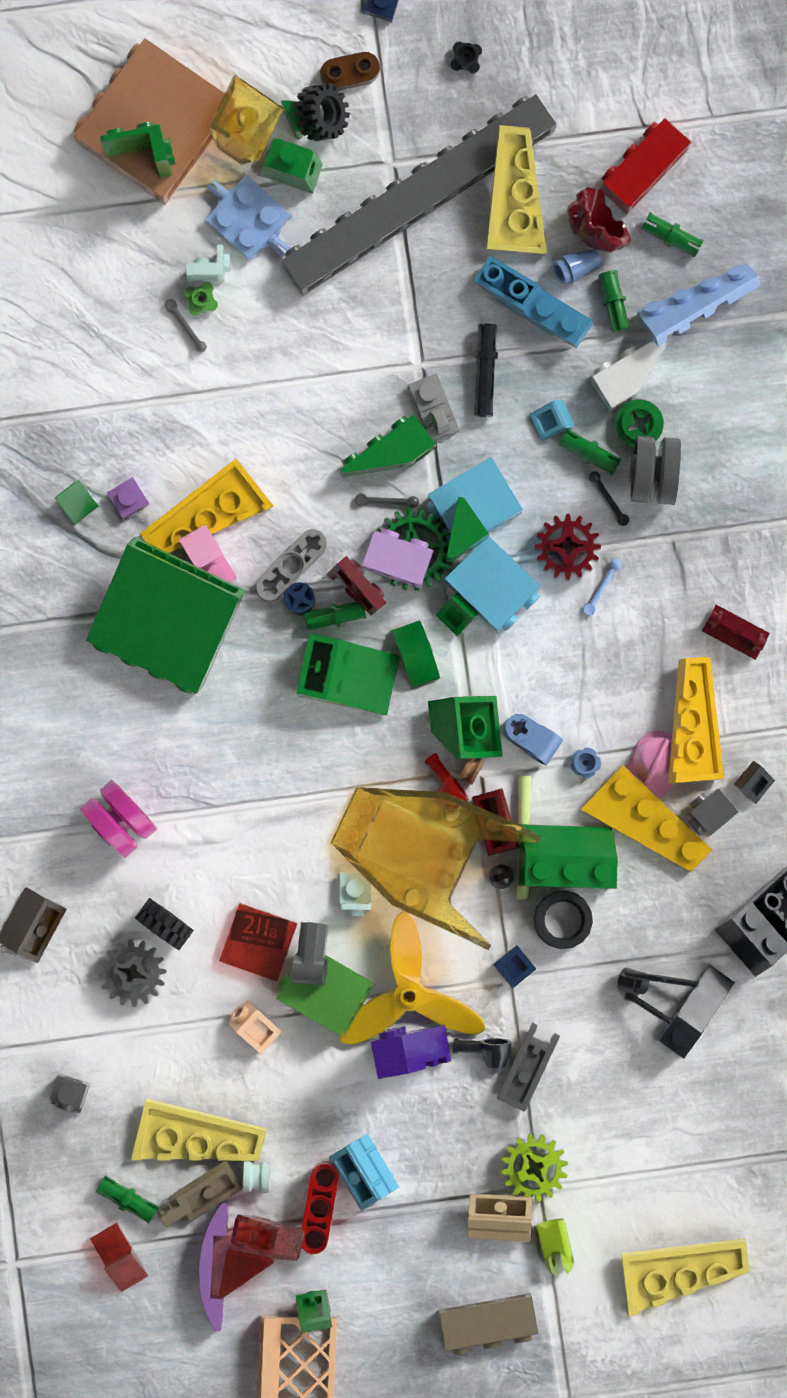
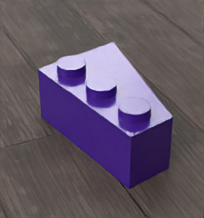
M445 1025L406 1032L405 1026L387 1029L378 1033V1039L371 1041L378 1079L409 1074L426 1069V1066L433 1067L451 1062Z

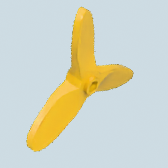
M401 911L393 922L390 942L391 964L397 984L394 989L382 993L363 1004L345 1037L340 1036V1041L345 1044H357L366 1041L391 1027L406 1011L413 1010L439 1025H445L446 1028L467 1034L484 1032L485 1022L475 1010L451 996L423 986L420 981L422 950L418 929L412 916L405 911ZM411 991L414 995L406 996L404 993Z

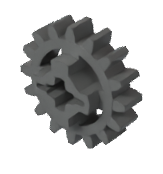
M129 940L128 947L126 948L119 942L116 944L118 949L116 953L112 950L106 952L110 960L100 962L102 966L106 967V972L99 973V977L107 979V982L101 987L102 989L111 988L110 999H114L117 996L121 997L120 1005L122 1006L127 1002V999L131 1000L132 1007H137L138 999L140 998L145 1004H148L149 994L156 997L159 995L155 987L157 985L165 986V982L159 979L161 974L167 973V969L159 968L158 965L164 961V958H155L153 956L157 950L155 947L147 951L145 949V941H142L138 947H135L134 940ZM134 952L130 961L125 963L117 962V959L122 955ZM145 957L152 964L153 974L147 972L143 964ZM135 964L137 972L145 976L146 979L142 977L134 978L131 982L129 981V975L119 968H132ZM112 972L119 975L122 981L121 990L116 986ZM141 983L150 985L145 991L139 994H132L135 986Z

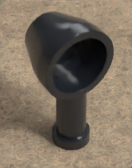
M489 1038L481 1041L453 1039V1054H458L459 1052L482 1053L487 1067H506L511 1053L512 1041L502 1038Z

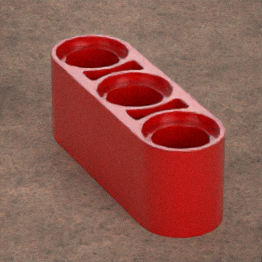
M329 1162L318 1163L313 1168L310 1177L300 1235L301 1247L309 1254L321 1253L328 1244L339 1180L337 1169ZM326 1168L333 1173L334 1179L330 1184L322 1185L317 1181L316 1173L320 1169ZM315 1200H323L327 1203L328 1212L325 1215L317 1216L311 1211V1204ZM310 1231H318L323 1237L322 1244L317 1247L309 1246L305 1240L306 1234Z

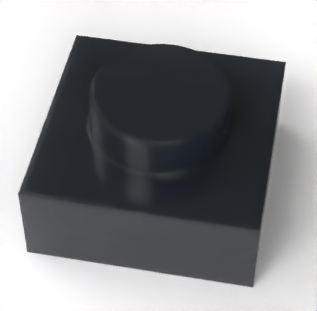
M753 761L734 785L750 801L757 804L775 780L760 764Z

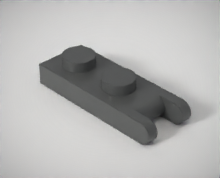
M533 1022L497 1096V1099L524 1112L560 1038V1035L554 1033L548 1044L533 1037L538 1026Z

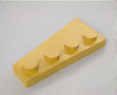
M235 458L139 534L147 543L170 553L183 547L179 541L180 538L204 524L210 533L213 534L274 506L238 459Z
M710 657L679 659L668 784L724 779Z
M624 765L581 808L582 811L690 872L712 851L700 837Z

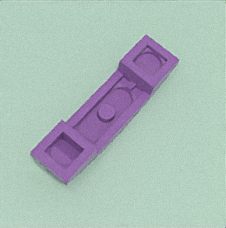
M222 1202L215 1212L206 1231L200 1254V1293L205 1313L214 1331H221L224 1305V1296L212 1295L215 1236L227 1235L229 1202Z

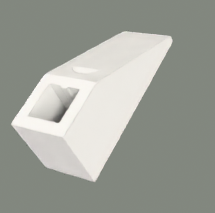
M673 333L666 336L668 342L661 346H658L653 338L649 336L646 339L648 344L638 350L636 346H633L620 354L621 360L611 365L608 361L594 370L596 375L592 377L591 384L609 413L637 396Z

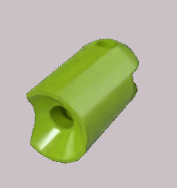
M552 1219L536 1224L546 1269L550 1274L557 1276V1254L561 1255L563 1269L568 1274L573 1269L574 1257L565 1219Z

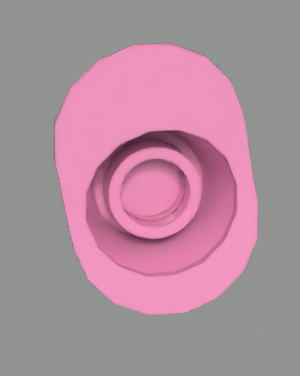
M653 731L643 736L638 742L626 768L660 799L667 794L673 784H668L672 734L664 731Z

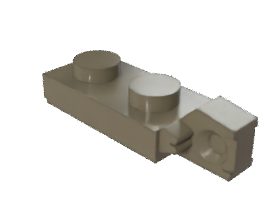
M225 1160L174 1192L168 1198V1202L157 1209L159 1218L166 1227L179 1219L182 1222L188 1219L193 1221L242 1190L243 1186Z

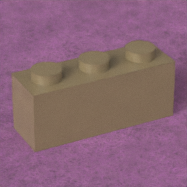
M531 1293L439 1310L446 1351L452 1350L453 1354L470 1352L471 1346L482 1344L484 1349L502 1346L503 1340L514 1339V1343L528 1342L533 1340L532 1335L539 1334Z

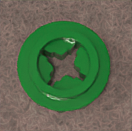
M635 399L624 404L619 409L615 419L618 437L627 446L634 447L636 435L652 436L656 442L661 436L664 427V419L659 408L652 402L643 399ZM632 413L639 420L650 417L644 425L646 435L639 429L628 430L634 424Z

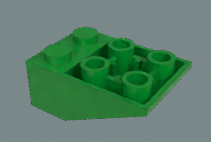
M309 633L296 695L302 698L387 716L400 655Z

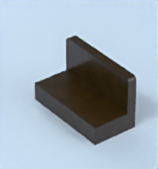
M25 887L0 933V944L14 953L38 963L67 908Z

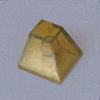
M234 75L208 129L217 148L241 165L258 161L284 108L237 75Z

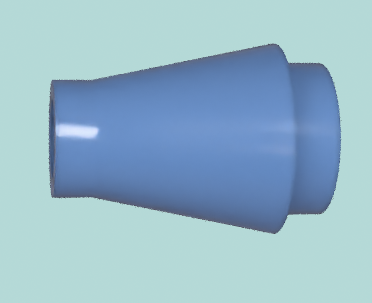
M595 249L563 255L554 262V270L562 284H573L592 269L600 266L601 259Z

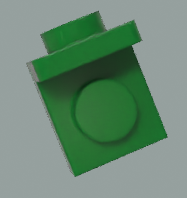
M326 1289L295 1295L301 1333L332 1327L331 1309Z

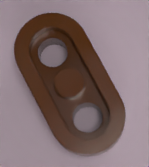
M359 52L332 58L322 65L320 79L322 84L331 83L333 86L340 88V90L367 85L378 78L380 64L377 57L370 52ZM363 62H367L370 65V68L366 71L359 68V65ZM332 69H338L341 72L338 77H332L329 73Z

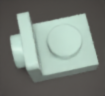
M217 245V263H212V260L208 258H197L193 260V263H186L188 282H225V272H230V254H224L223 245Z
M340 873V910H346V916H365V910H371V873Z

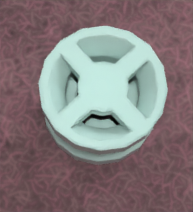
M244 1161L243 1192H251L253 1189H257L262 1193H269V1162L263 1161L259 1165L253 1164L251 1161Z

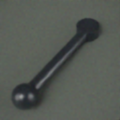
M592 471L589 474V480L597 485L617 515L618 524L626 526L630 521L629 516L621 512L601 482L600 474L597 471Z

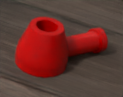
M437 753L432 754L424 761L442 783L434 796L445 810L458 807L469 800L465 790L450 775L439 760Z

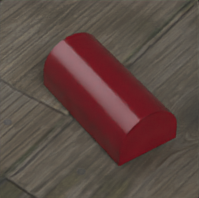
M503 788L473 796L472 801L487 855L492 856L519 848Z

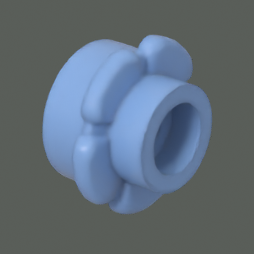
M591 748L577 750L571 757L573 761L571 764L572 771L576 775H582L583 778L594 776L595 771L601 767L600 757ZM584 760L589 762L587 766L583 765Z

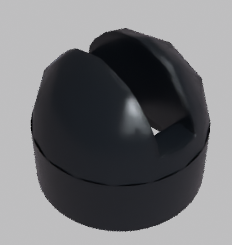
M505 864L494 866L489 873L490 883L498 889L509 887L514 880L512 869ZM508 871L510 877L495 882V875Z

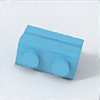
M368 1133L329 1156L361 1211L400 1188Z

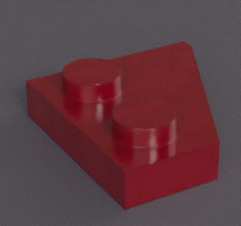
M345 556L326 575L332 581L339 577L347 587L345 593L358 602L372 616L387 603L383 599L384 593L375 583L370 584L364 577V570L354 559L350 560Z

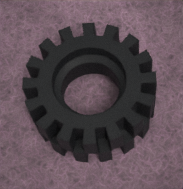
M331 83L305 87L302 89V93L297 95L300 101L294 103V107L298 108V112H294V118L299 117L300 121L296 125L298 128L303 127L301 134L303 136L308 135V140L322 141L338 138L339 135L345 132L343 128L348 126V122L345 121V118H349L350 112H345V108L349 107L348 102L343 103L344 93H338L340 88L333 86ZM320 104H321V106H322V108H323V112H324V119H323V120H322L321 115H320Z
M148 898L134 917L139 923L179 951L194 931L181 919L151 898Z

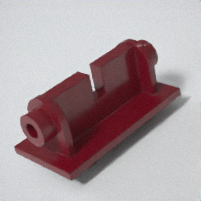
M717 604L702 629V632L754 660L757 659L760 651L763 650L770 634Z

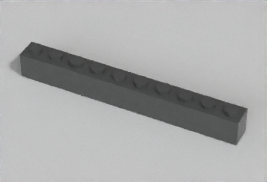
M537 94L531 98L527 96L520 98L512 105L513 109L504 115L502 112L497 113L487 121L488 126L480 131L477 129L471 130L462 137V143L454 148L451 145L445 147L437 153L436 160L429 164L426 162L419 164L411 171V176L403 181L401 178L396 179L386 187L387 191L379 197H376V195L370 196L360 204L362 208L353 214L350 211L342 214L335 220L336 225L327 231L325 228L316 231L310 236L311 241L300 247L298 244L290 248L284 254L285 258L282 259V264L302 296L494 172L499 125L530 128L532 146L554 133L556 122Z

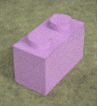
M382 528L381 533L374 531L362 564L363 570L421 589L433 554V550L428 549L429 544L411 538L410 542L398 539L400 534Z

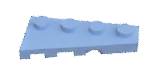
M748 264L737 265L729 269L728 272L716 277L706 278L700 284L691 288L678 290L672 296L663 300L650 302L636 312L640 323L656 344L661 346L668 342L666 336L674 331H677L679 334L690 328L689 322L698 317L708 318L715 313L719 304L729 305L761 285L758 275Z

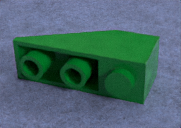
M415 415L409 419L403 416L391 425L393 430L383 437L379 434L366 444L367 450L360 455L354 452L344 459L340 474L343 477L411 467L436 448V443Z

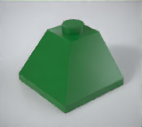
M463 696L428 701L431 733L455 759L503 757L497 696Z

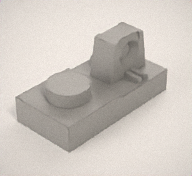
M437 373L408 384L425 429L433 441L460 430Z

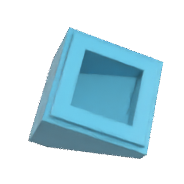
M562 399L554 400L529 413L541 441L547 440L575 426Z

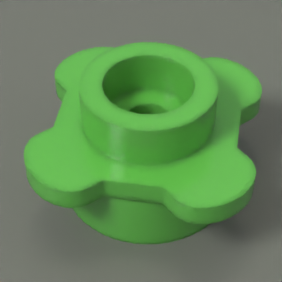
M204 282L202 286L196 288L189 286L185 289L184 295L189 300L190 306L188 310L191 315L198 316L200 313L213 312L217 309L218 302L213 297L214 287L211 283ZM200 296L204 297L202 302L198 300Z

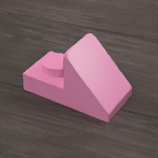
M205 524L179 539L193 565L228 582L237 578Z

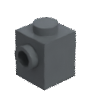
M716 789L708 797L703 792L690 803L693 809L687 814L692 818L688 823L699 836L704 833L709 837L734 817L738 811L720 789Z

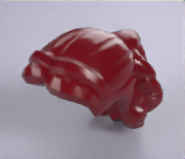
M586 187L576 194V200L567 209L572 232L579 235L582 242L595 250L611 253L627 247L631 242V236L627 230L626 223L622 220H614L611 209L605 203V194H603L600 188Z

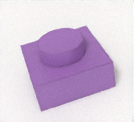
M133 477L107 492L123 520L149 505L148 500Z

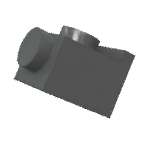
M64 1074L57 1075L50 1096L51 1104L65 1111L81 1113L91 1083Z

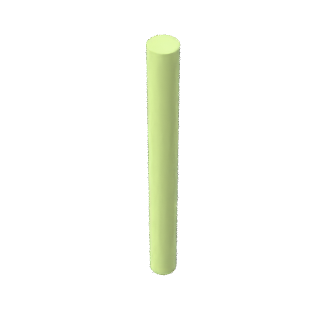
M518 776V844H520V824L530 825L531 776ZM517 848L516 899L529 900V887L518 886L519 848Z

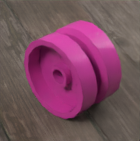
M111 779L100 789L101 796L110 807L106 809L98 800L91 798L80 810L91 822V827L109 846L112 845L124 858H127L137 849V842L128 833L130 828L143 839L150 837L158 828Z

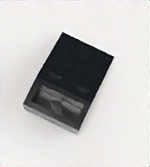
M787 866L715 929L718 935L755 977L772 967L787 953Z

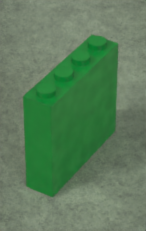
M134 537L126 545L86 641L93 644V647L102 653H112L120 657V660L126 665L139 666L147 670L148 674L153 678L159 680L166 679L176 684L175 686L182 692L197 694L206 682L246 590Z

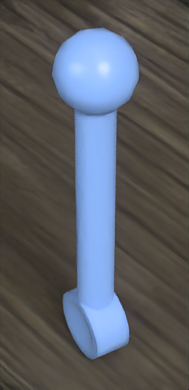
M612 559L610 561L609 571L591 602L583 608L584 614L591 616L595 613L596 603L614 572L622 566L619 559Z

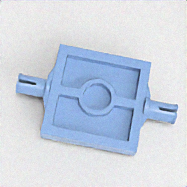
M247 174L235 187L226 190L216 179L212 180V184L219 191L211 184L207 186V189L219 201L217 207L205 220L249 261H252L261 250L269 246L283 258L285 252L278 246H281L286 252L290 247L278 236L282 227L292 216Z

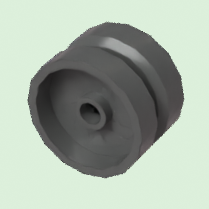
M636 435L629 475L631 502L647 503L651 498L654 484L655 497L658 504L675 505L681 461V440L679 438L664 437L659 445L658 456H656L654 438L652 436Z

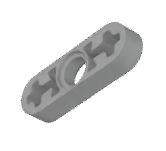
M316 529L305 531L258 579L256 589L262 600L267 602L279 600L285 594L286 589L293 583H296L324 554L327 548V541L322 532ZM308 537L311 539L320 538L318 542L320 549L318 551L311 549L306 554V557L311 558L307 563L301 554L294 551L299 547L302 552L308 546L306 541ZM289 557L297 558L301 563L300 570L295 574H288L283 570V563ZM276 569L279 570L282 577L290 580L284 585L281 579L276 585L278 592L275 595L271 592L267 595L263 593L265 590L263 583L266 580L272 583L277 578V575L273 573Z

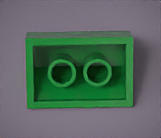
M520 824L518 886L617 889L618 856L612 827Z

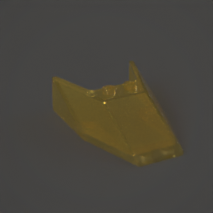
M356 787L330 843L392 906L489 951L491 944L452 906V894L476 843L480 840L539 843L541 837L517 823L446 792Z

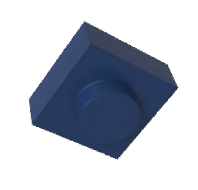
M367 0L363 12L365 15L393 22L399 0Z
M518 945L493 964L512 989L536 970V967Z

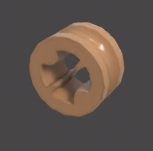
M468 759L459 778H467L469 784L473 785L485 760Z

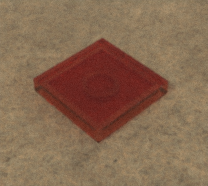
M239 903L219 961L278 982L298 923Z

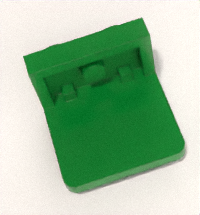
M144 122L136 125V129L124 131L123 128H114L106 131V135L100 136V142L107 157L152 149L160 177L172 175L171 165H176L175 155L170 138L165 139L160 124L154 125L153 122Z

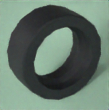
M556 891L543 897L536 906L533 916L534 929L539 938L548 946L557 949L574 948L583 943L590 934L593 924L592 911L586 900L570 891ZM565 901L573 904L581 914V925L579 930L571 937L558 938L553 936L546 928L545 915L551 905Z

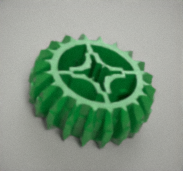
M407 508L405 519H402L399 511L394 512V517L397 522L393 523L389 518L384 519L385 525L389 528L388 530L397 532L406 527L407 538L405 541L410 542V535L414 539L420 540L415 530V526L429 531L437 542H426L429 544L428 549L433 550V552H439L435 563L427 570L424 578L425 586L431 588L432 584L429 577L432 576L436 581L440 582L442 577L437 572L438 569L443 572H448L450 569L448 565L443 563V560L446 561L447 559L445 550H448L450 543H444V540L450 532H439L445 523L441 520L434 526L432 524L434 521L433 514H430L427 520L422 519L423 509L418 510L417 518L412 517L411 508ZM378 527L376 531L381 533L382 528ZM392 579L391 586L395 587L398 581ZM403 583L402 590L407 591L408 585ZM414 587L415 591L420 590L419 588Z

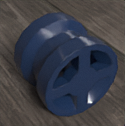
M297 582L286 589L284 600L290 612L296 615H304L314 607L315 595L308 584Z

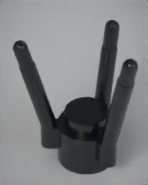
M627 967L623 968L617 982L618 990L625 992V1000L639 1005L667 1024H671L672 1019L640 999L638 995H644L647 992L650 981L691 987L699 986L698 981L647 974Z

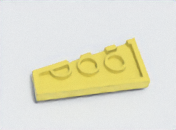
M499 125L487 249L547 254L530 128Z
M146 1098L131 1160L189 1159V1161H202V1159H218L219 1161H259L267 1128Z
M745 1238L621 1253L629 1317L639 1314V1311L652 1306L655 1308L666 1304V1301L676 1297L695 1293V1290L708 1285L714 1286L750 1272Z

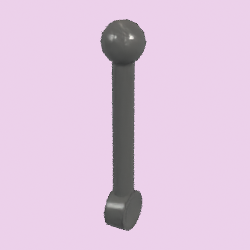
M173 299L167 300L165 302L166 310L175 315L195 343V350L200 353L204 352L207 348L206 343L200 341L178 311L176 301Z
M359 493L355 497V501L359 506H364L366 503L403 504L415 508L419 505V499L416 496H411L408 499L367 497L365 494Z

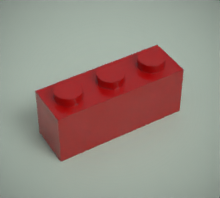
M666 118L659 124L654 121L643 133L645 139L638 146L633 143L622 155L625 160L617 168L612 165L601 178L604 181L601 187L603 193L626 214L644 198L690 148L692 142Z

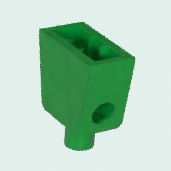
M273 138L267 148L259 176L313 193L323 164L315 151Z

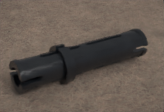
M484 323V326L483 324H478L477 351H474V358L477 359L474 416L493 417L495 360L498 359V352H496V324Z

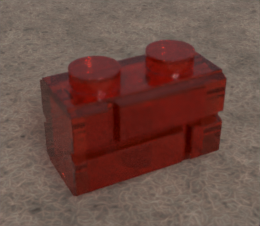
M238 1214L235 1217L230 1242L233 1246L272 1259L297 1261L300 1258L305 1233L302 1229L261 1216Z

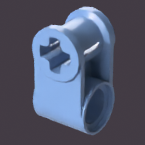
M524 714L511 716L503 725V734L508 741L545 766L548 765L563 742V739L555 732L538 724ZM520 721L523 723L522 730L525 733H519L515 736L512 733L514 728L511 726V723L516 724Z

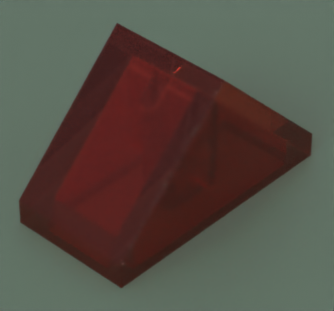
M229 1246L219 1290L220 1296L224 1298L275 1262L274 1256L269 1253Z

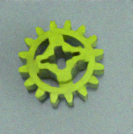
M528 1133L526 1142L517 1137L516 1142L518 1146L516 1148L510 1145L506 1147L511 1153L510 1157L503 1156L501 1158L504 1163L508 1164V1167L501 1169V1174L509 1175L510 1177L504 1182L505 1185H515L512 1192L515 1196L522 1191L524 1192V1197L535 1195L537 1202H541V1194L543 1193L552 1198L551 1189L555 1187L561 1190L562 1186L558 1180L568 1176L565 1172L561 1171L562 1167L568 1165V1161L560 1160L559 1158L564 1154V1150L558 1149L555 1151L553 1148L556 1145V1141L552 1139L548 1144L545 1143L544 1134H541L538 1140H534L532 1134ZM529 1147H541L546 1149L548 1153L543 1155L534 1154ZM520 1153L523 1158L521 1167L514 1172V1161ZM527 1155L536 1163L542 1162L543 1165L539 1167L542 1180L533 1172H526L530 1167ZM555 1163L554 1175L548 1181L546 1177L548 1167ZM526 1180L535 1181L539 1188H529L522 1185L521 1182Z

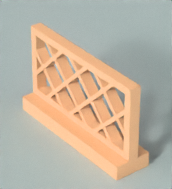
M260 1315L257 1398H278V1393L287 1384L299 1395L297 1398H305L318 1384L326 1391V1398H334L337 1318L331 1317L332 1327L329 1328V1337L320 1346L308 1335L309 1332L301 1333L291 1344L287 1345L281 1338V1324H294L301 1331L299 1317ZM306 1337L316 1350L302 1361L292 1349ZM280 1343L285 1347V1349L281 1353ZM327 1345H328V1355L323 1351V1349H324ZM290 1352L300 1365L286 1377L280 1371L279 1363ZM321 1353L328 1363L327 1369L317 1378L307 1365ZM305 1369L315 1381L301 1393L292 1384L291 1380L301 1370ZM279 1375L284 1379V1381L280 1385ZM326 1377H327V1387L322 1383V1381H323Z

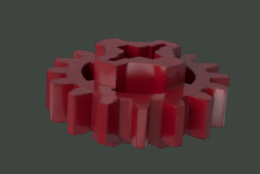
M567 513L564 521H560L556 515L553 518V526L547 522L543 524L546 533H537L536 537L542 543L536 544L534 550L541 551L542 554L536 560L537 562H546L543 569L544 572L550 569L554 570V579H557L560 573L564 574L565 581H569L573 573L578 579H581V570L584 569L590 573L593 568L589 562H598L599 557L593 554L594 551L601 550L600 544H594V540L599 537V533L591 534L589 530L593 524L590 522L583 526L581 524L582 516H578L576 521H571L570 513ZM562 528L561 536L557 540L548 541L555 531ZM574 529L581 532L586 540H580L574 534ZM565 540L570 541V545L577 548L572 549L569 555L565 554V549L558 547L563 546ZM587 554L583 562L577 566L573 565L574 559L578 555ZM549 555H556L561 560V566L556 564Z

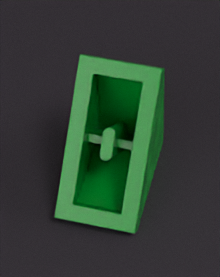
M458 497L446 559L449 562L455 561L489 536L488 531L463 497Z
M420 620L391 630L411 688L441 678L431 645Z

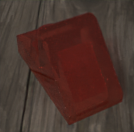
M118 1222L90 1238L105 1265L103 1269L121 1292L149 1276Z

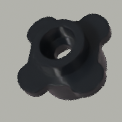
M461 41L456 42L453 45L455 53L454 59L450 62L451 68L454 71L462 69L468 70L471 74L477 73L480 69L478 59L482 54L481 46ZM465 55H468V56H469V59H468V60H464L463 57H464Z

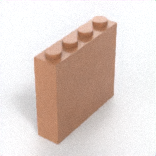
M144 38L140 45L136 43L130 49L127 55L129 60L122 69L119 67L114 71L109 80L111 85L106 92H100L96 96L91 106L93 110L87 118L83 116L77 122L74 128V132H76L74 137L76 143L166 205L234 111L235 103L234 99ZM144 122H153L154 125L160 124L165 139L170 138L175 155L176 165H171L172 175L160 177L152 149L107 157L102 148L100 136L106 135V131L114 128H123L124 131L136 129V125Z

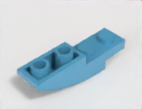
M491 255L473 280L509 309L553 337L555 335L576 349L593 325L592 319L545 292L539 284Z

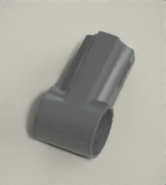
M301 922L298 952L294 956L292 964V983L325 985L327 976V958H325L328 935L327 924Z

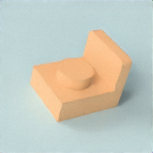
M249 1001L238 1006L228 1021V1025L261 1055L282 1032Z

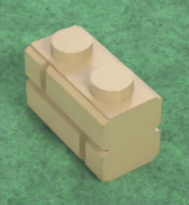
M470 1193L468 1238L530 1242L533 1197Z

